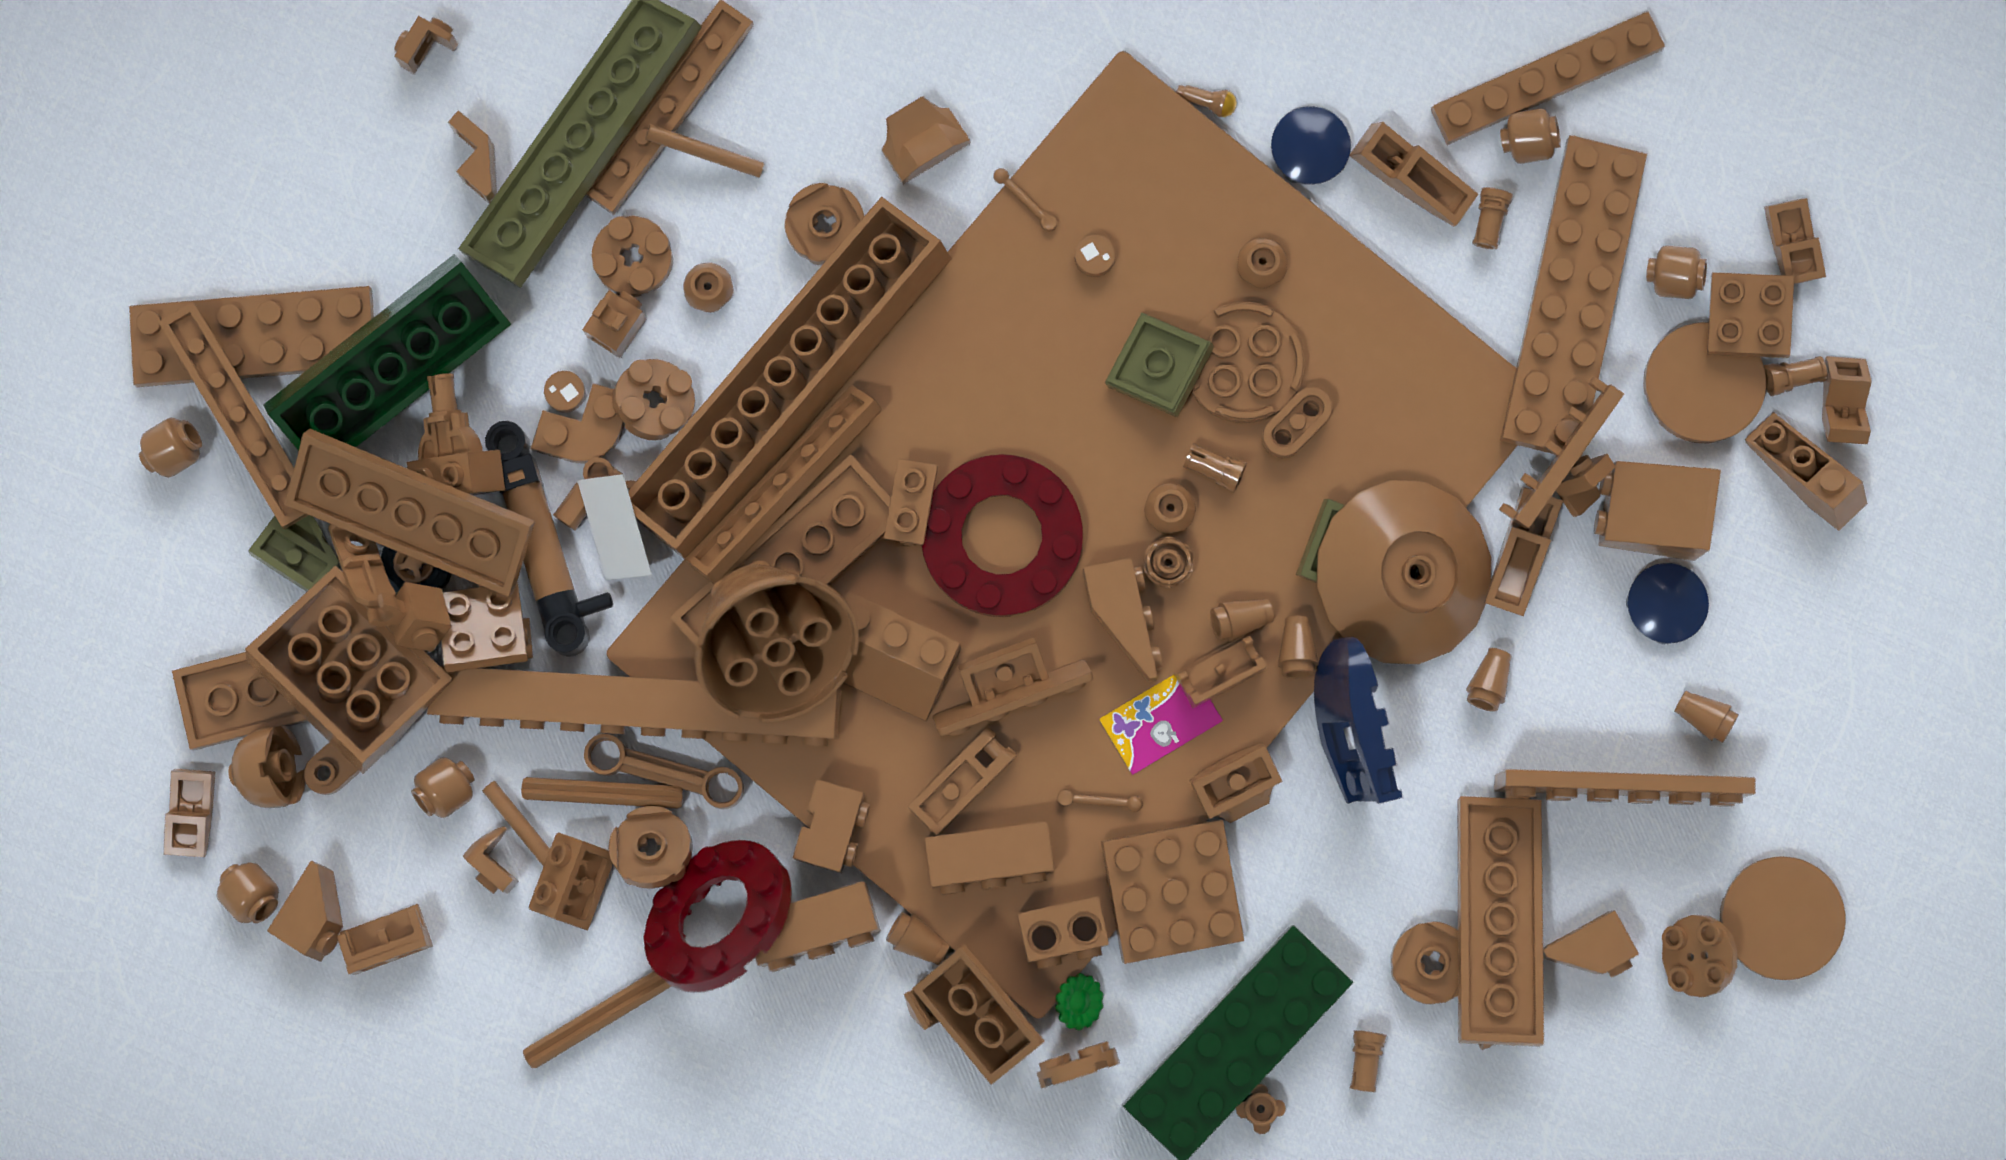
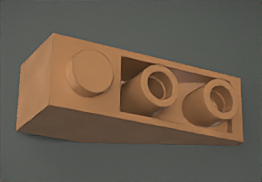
M1774 412L1745 439L1746 444L1811 510L1838 531L1867 505L1863 481Z
M1130 557L1083 567V577L1092 614L1148 683L1156 681L1158 677L1157 670H1162L1163 664L1159 646L1151 647L1148 631L1154 630V622L1150 606L1142 607L1139 591L1146 590L1141 566L1133 567L1132 558Z

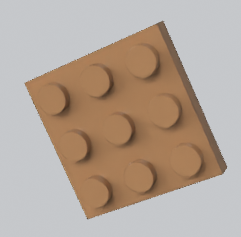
M1222 819L1101 841L1122 963L1127 964L1244 941Z

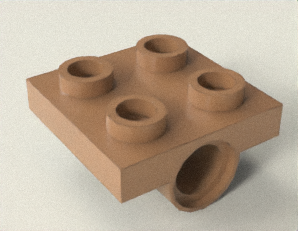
M1712 272L1707 355L1789 358L1791 353L1794 276Z
M518 582L515 591L509 597L485 587L443 592L452 625L441 639L446 673L528 661Z

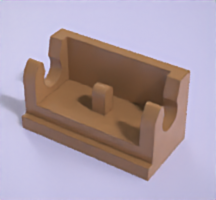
M1244 635L1174 672L1193 709L1265 671L1268 666L1263 657L1257 654L1253 646L1254 642L1250 636Z
M419 904L341 931L340 935L337 936L348 974L353 975L433 947Z

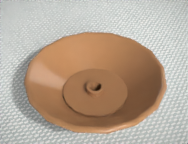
M1389 480L1358 492L1332 517L1318 549L1317 590L1331 625L1343 638L1354 637L1358 639L1368 656L1382 663L1421 664L1451 652L1477 626L1486 605L1484 602L1491 582L1492 558L1479 522L1457 497L1427 482ZM1413 565H1416L1419 569V576L1415 580L1410 576V568Z

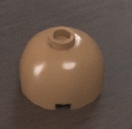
M269 726L251 732L238 742L228 770L229 779L232 785L237 788L238 792L250 804L263 808H282L300 801L305 789L304 769L298 773L296 771L294 755H302V752L294 734L286 726Z

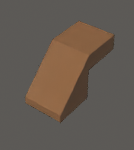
M458 110L448 123L454 133L475 151L456 172L465 184L490 204L497 194L494 145L485 132Z
M1826 356L1827 380L1823 383L1822 421L1827 442L1868 445L1871 430L1865 407L1872 381L1866 359Z

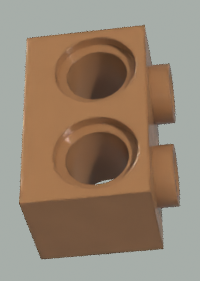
M1099 896L1018 913L1028 963L1036 961L1038 969L1062 964L1061 956L1076 952L1078 960L1102 955L1101 947L1109 945ZM1086 917L1095 923L1096 934L1089 941L1078 940L1072 932L1073 923L1079 918ZM1047 926L1055 932L1056 942L1052 948L1040 950L1034 946L1032 933L1038 927Z

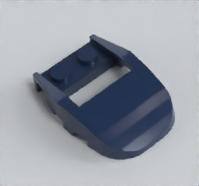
M1354 637L1333 640L1323 651L1318 662L1319 665L1316 668L1314 705L1321 745L1346 803L1365 801L1381 804L1403 798L1402 790H1398L1392 767L1397 765L1394 748L1385 749L1381 727L1389 725L1386 709H1377L1372 693L1377 691L1378 683L1369 656L1360 641ZM1351 727L1356 749L1349 750L1344 728Z

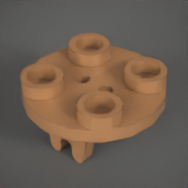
M1690 915L1679 919L1673 926H1669L1664 930L1662 934V961L1668 976V983L1673 990L1684 992L1689 996L1709 997L1722 992L1731 983L1737 969V948L1733 936L1723 923L1711 916Z

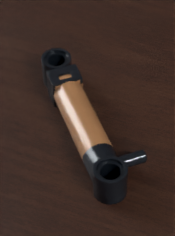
M500 421L493 424L487 430L484 438L485 448L487 451L498 450V443L502 437L506 435L517 437V444L514 450L509 453H501L505 490L499 491V493L503 496L506 509L535 520L523 563L544 627L545 639L548 645L560 655L567 657L576 656L585 650L590 639L589 630L583 617L611 608L613 601L608 592L578 601L543 492V483L535 459L529 454V440L522 429L515 423ZM564 625H575L577 628L576 639L567 645L559 644L557 634L560 628Z

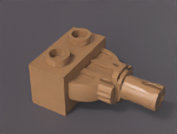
M454 374L428 376L432 413H429V417L423 419L425 433L419 444L418 460L407 462V468L471 495L504 491L505 485L500 450L483 451L478 435L469 426L468 413H462L461 410L457 409Z

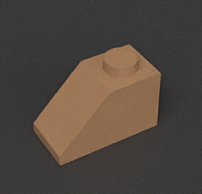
M310 861L267 932L304 956L320 962L334 950L338 943L337 936L343 928L334 871L314 861Z
M1615 910L1597 917L1543 947V959L1596 975L1608 972L1611 978L1631 968L1633 965L1630 959L1639 955Z

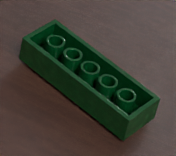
M453 254L273 396L263 406L269 417L298 451L303 434L309 429L357 447L429 390L428 376L451 373L509 327L511 323L465 265Z
M1294 925L1289 926L1121 1106L1177 1160H1188L1354 982Z

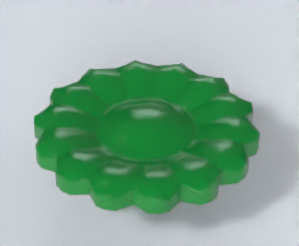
M1078 973L1075 977L1069 976L1066 983L1060 985V992L1056 995L1057 1005L1055 1010L1059 1013V1021L1065 1023V1026L1069 1029L1074 1028L1081 1031L1084 1027L1090 1028L1093 1021L1099 1019V1013L1103 1009L1102 1000L1104 993L1100 990V983L1094 981L1093 976H1085L1082 973Z

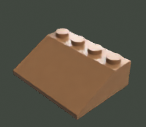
M334 566L245 648L247 662L364 774L401 738L452 681V677L424 650L396 645L391 625H370L367 611L370 607L380 608L356 602L347 586L343 572L337 566Z

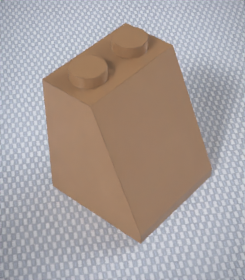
M1624 461L1614 462L1616 467L1600 481L1599 494L1605 495L1603 511H1597L1594 522V534L1600 535L1598 546L1695 561L1710 551L1721 470Z

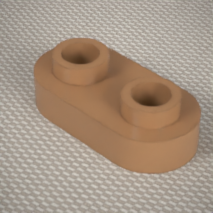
M1308 387L1299 391L1267 423L1263 431L1262 441L1268 453L1277 458H1288L1296 454L1328 421L1332 413V402L1328 394L1315 387ZM1309 403L1314 404L1318 409V414L1312 417L1307 416L1303 411V406ZM1278 432H1285L1289 435L1290 442L1286 445H1281L1275 440V435Z
M329 742L307 762L304 769V779L307 786L314 792L331 795L340 791L360 771ZM323 766H328L331 771V775L326 781H321L318 778V771Z

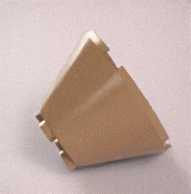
M756 561L751 565L734 570L723 580L714 584L711 589V603L696 646L695 669L704 693L718 709L737 719L739 716L759 718L761 723L778 722L800 716L814 709L827 700L847 678L845 671L852 656L857 655L859 633L852 610L844 598L833 588L817 580L771 567L765 561Z

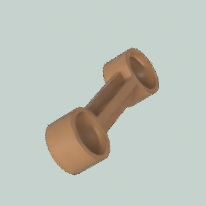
M611 734L594 736L588 741L584 750V759L587 766L599 775L612 776L618 772H623L665 785L679 786L683 790L703 795L709 804L718 809H729L736 806L744 794V784L741 777L730 768L717 767L711 771H705L628 749L621 740ZM602 741L614 742L620 751L619 762L609 770H601L591 760V752ZM719 773H728L738 784V792L728 802H716L709 794V782Z

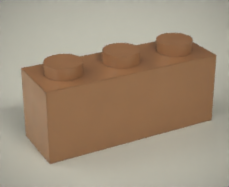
M1048 821L925 838L931 888H940L941 895L965 892L964 884L981 882L982 889L1005 887V879L1022 877L1023 884L1047 881L1046 873L1054 872Z

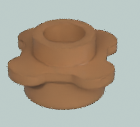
M1258 1084L1246 1101L1241 1102L1236 1108V1113L1240 1118H1246L1251 1122L1256 1133L1265 1134L1269 1132L1270 1124L1276 1117L1284 1115L1286 1107L1282 1100H1275L1268 1093V1088L1265 1085ZM1259 1105L1264 1106L1265 1110L1263 1113L1257 1111Z

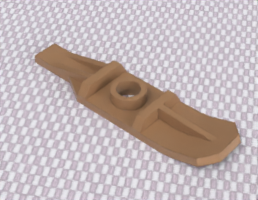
M330 524L328 529L347 586L354 600L366 606H379L377 597L381 592L391 594L396 598V592L389 582L376 542ZM351 541H357L363 546H356Z

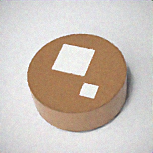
M1089 235L1078 243L1075 250V263L1078 269L1085 275L1091 277L1102 276L1109 272L1114 264L1115 249L1106 237Z
M558 371L547 379L544 385V396L548 404L556 411L563 413L572 412L578 409L584 402L586 395L585 386L575 373Z

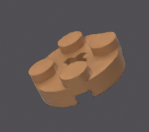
M828 183L809 185L800 190L789 204L785 219V232L788 241L795 252L801 257L809 260L814 265H823L864 217L863 210L857 198L843 187L839 188L828 185ZM821 214L827 219L831 217L836 219V222L832 224V231L829 233H825L823 230L818 232L814 228L818 225L817 217Z
M615 217L599 232L592 247L591 256L594 271L604 286L617 295L624 291L633 297L642 296L641 294L656 290L663 285L672 269L673 255L667 236L656 223L643 217ZM632 247L639 248L638 253L643 257L641 263L633 262L631 267L626 266V259L622 256L623 252L631 250Z
M647 359L634 361L622 373L615 385L612 400L616 415L618 413L620 419L625 423L624 427L639 438L646 440L668 438L669 435L676 433L678 430L680 431L693 413L695 395L691 386V377L686 371L680 370L675 365L664 360ZM658 392L659 396L663 398L664 403H659L656 408L649 407L650 401L644 398V393Z
M660 806L637 808L626 815L627 819L618 828L617 826L614 828L609 840V854L615 869L627 884L640 888L654 889L679 881L684 877L686 867L692 857V838L687 826L679 817L673 815L672 811ZM648 839H655L657 845H661L660 850L656 851L655 855L647 856L646 852H640L641 847L647 846Z
M1429 922L1417 924L1405 931L1394 944L1390 958L1391 976L1400 990L1412 1000L1423 1004L1445 1003L1457 997L1458 930L1445 923ZM1434 951L1440 954L1438 961L1443 964V968L1441 971L1433 970L1429 975L1424 972L1425 965L1421 962L1423 955L1430 956Z
M1108 1041L1079 1050V1058L1071 1060L1070 1054L1067 1053L1040 1062L1039 1067L1041 1071L1036 1073L1041 1088L1066 1082L1097 1072L1099 1069L1120 1064L1116 1048L1110 1049Z

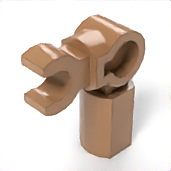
M602 457L590 459L583 468L584 479L623 474ZM625 481L628 491L636 481ZM577 482L553 514L555 518L574 531L587 515Z

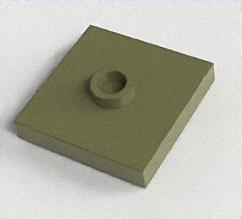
M1141 313L1105 384L1113 390L1178 417L1214 346L1210 341Z

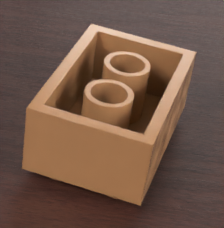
M862 881L791 903L782 931L767 953L762 950L756 956L757 965L761 967L768 966L769 972H776L795 966L794 958L808 954L809 959L815 960L834 954L833 946L847 941L851 948L874 942L873 934L881 930L867 884Z

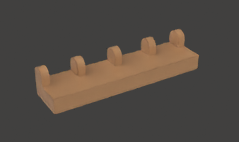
M1593 376L1589 384L1592 388L1601 392V394L1586 415L1575 407H1571L1568 414L1577 420L1579 425L1562 448L1550 440L1546 442L1544 447L1556 455V457L1539 481L1524 473L1520 480L1532 488V491L1517 511L1510 505L1503 503L1499 508L1503 514L1523 528H1529L1624 396V393L1613 385H1607Z

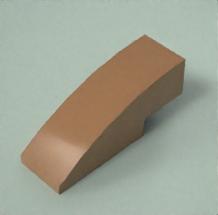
M1384 122L1372 123L1349 155L1391 188L1452 226H1457L1478 196L1476 191L1419 145L1412 146Z
M1522 486L1514 508L1515 511L1522 505L1532 491L1531 489ZM1551 497L1529 528H1523L1512 519L1510 520L1484 603L1524 617L1551 541L1550 537L1563 500Z

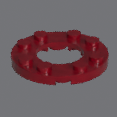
M1005 454L989 455L962 464L949 473L933 492L924 545L921 546L931 577L952 601L981 615L1011 617L1044 606L1065 588L1072 578L1080 559L1083 544V526L1081 515L1072 493L1051 470L1033 460L1020 456ZM1009 496L1021 500L1035 512L1041 524L1042 542L1037 555L1027 567L1012 574L996 575L980 569L969 559L962 544V528L966 516L978 503L988 498Z
M733 840L712 847L702 848L696 856L691 858L686 867L684 877L679 881L671 882L664 886L653 897V906L649 912L643 935L645 954L651 968L672 987L681 991L695 993L723 987L747 973L748 971L744 966L754 960L761 950L765 953L769 951L786 922L792 896L791 880L787 869L768 848L753 841ZM725 880H737L743 883L747 891V904L741 920L731 933L719 942L706 947H693L687 944L683 928L685 917L692 914L690 906L702 901L714 884L721 886Z

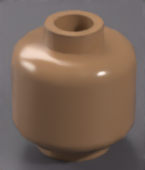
M1545 109L1513 113L1508 118L1507 128L1500 129L1503 152H1511L1513 159L1518 164L1551 159L1554 156L1555 148L1561 147L1556 116L1550 117Z
M1666 245L1660 248L1657 258H1649L1646 280L1647 282H1654V290L1658 296L1692 299L1698 290L1704 291L1707 276V259H1702L1697 249Z
M168 418L142 434L139 458L149 472H157L161 476L170 478L198 461L202 440L197 430L188 421Z
M442 757L416 774L414 777L415 788L411 790V793L426 815L430 817L435 814L440 818H445L472 799L473 792L470 783L475 781V778L464 762L459 761L455 764L447 757Z
M249 862L241 865L234 864L221 874L220 884L217 888V899L239 923H260L271 916L276 910L279 888L258 864Z

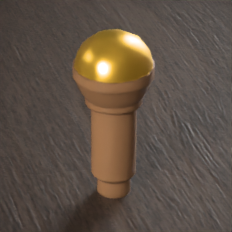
M1189 85L1178 86L1177 93L1186 101L1208 107L1217 117H1228L1236 109V97L1229 90L1210 92Z

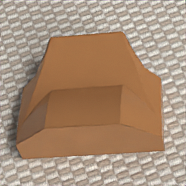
M922 96L886 118L887 137L882 147V153L902 185L970 145V139L950 108H940Z
M1263 743L1240 750L1205 768L1189 780L1208 818L1211 819L1218 816L1229 823L1269 804L1273 786L1283 782Z

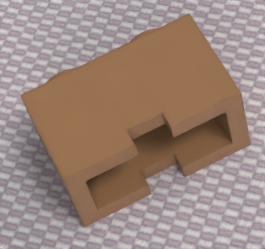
M816 779L807 808L809 813L814 814L810 828L802 826L793 859L841 874L844 865L852 867L858 848V843L852 842L856 826L864 827L870 804L864 803L865 794Z

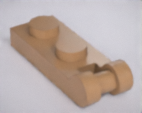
M989 726L908 806L936 836L1017 757V754L1009 746L1005 748L995 738L997 734ZM982 750L994 760L987 768L975 758Z

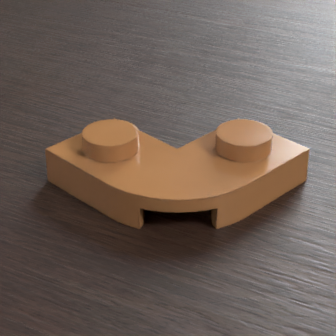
M593 383L581 421L543 410L531 449L538 453L579 464H586L590 459L602 457L612 448L614 449L621 438L625 425L620 419L619 414L617 413L616 415L613 408L614 389Z

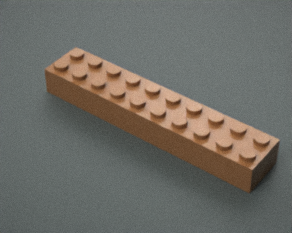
M881 196L629 489L628 493L636 520L685 559L781 459L947 265L951 257L941 240Z

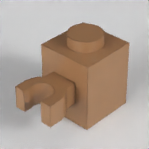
M608 290L582 330L587 338L618 358H621L646 321L643 311L640 310L642 303L624 291L618 296Z
M410 582L404 583L396 594V598L391 594L381 592L377 597L380 609L370 607L367 611L370 625H391L396 645L433 652L452 626L442 589Z

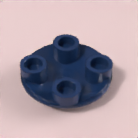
M1314 106L1297 108L1286 114L1275 127L1271 140L1272 156L1277 167L1284 174L1285 178L1293 183L1314 185L1331 180L1344 169L1351 150L1349 132L1341 119L1329 110Z
M1660 563L1645 569L1636 577L1627 595L1626 606L1633 624L1644 636L1660 644L1682 642L1699 631L1707 618L1709 599L1703 582L1693 571L1679 564Z

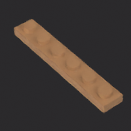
M723 0L718 1L701 24V30L585 196L612 215H615L665 147L645 140L649 125L676 132L754 26L752 20Z
M1649 11L1433 105L1431 112L1446 144L1449 145L1504 121L1513 113L1529 110L1656 54L1664 49L1665 44Z
M194 302L158 321V324L282 528L285 530L307 517L308 514L285 505L294 466Z
M851 385L685 558L689 565L713 584L717 583L832 461L842 453L854 438L869 425L882 410L878 403Z

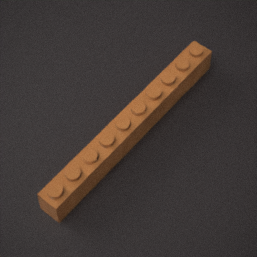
M476 668L447 672L452 677V681L429 705L427 715H440L439 723L464 725V717L480 718L479 726L504 727V719L520 720V728L544 729L545 722H560L561 731L584 732L585 724L601 725L600 733L625 734V726L641 727V735L665 737L666 729H681V738L706 739V731L722 732V740L746 741L748 733L763 734V743L787 744V736L803 737V745L828 746V738H839L842 689H837L819 706L800 716L778 722L761 723L759 718L739 716L737 719L722 712L708 699L699 681Z

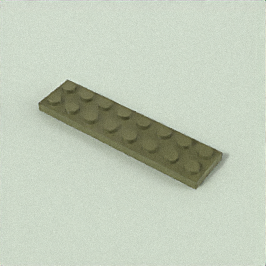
M631 0L458 249L465 256L521 288L701 30L702 26L696 19L659 0Z

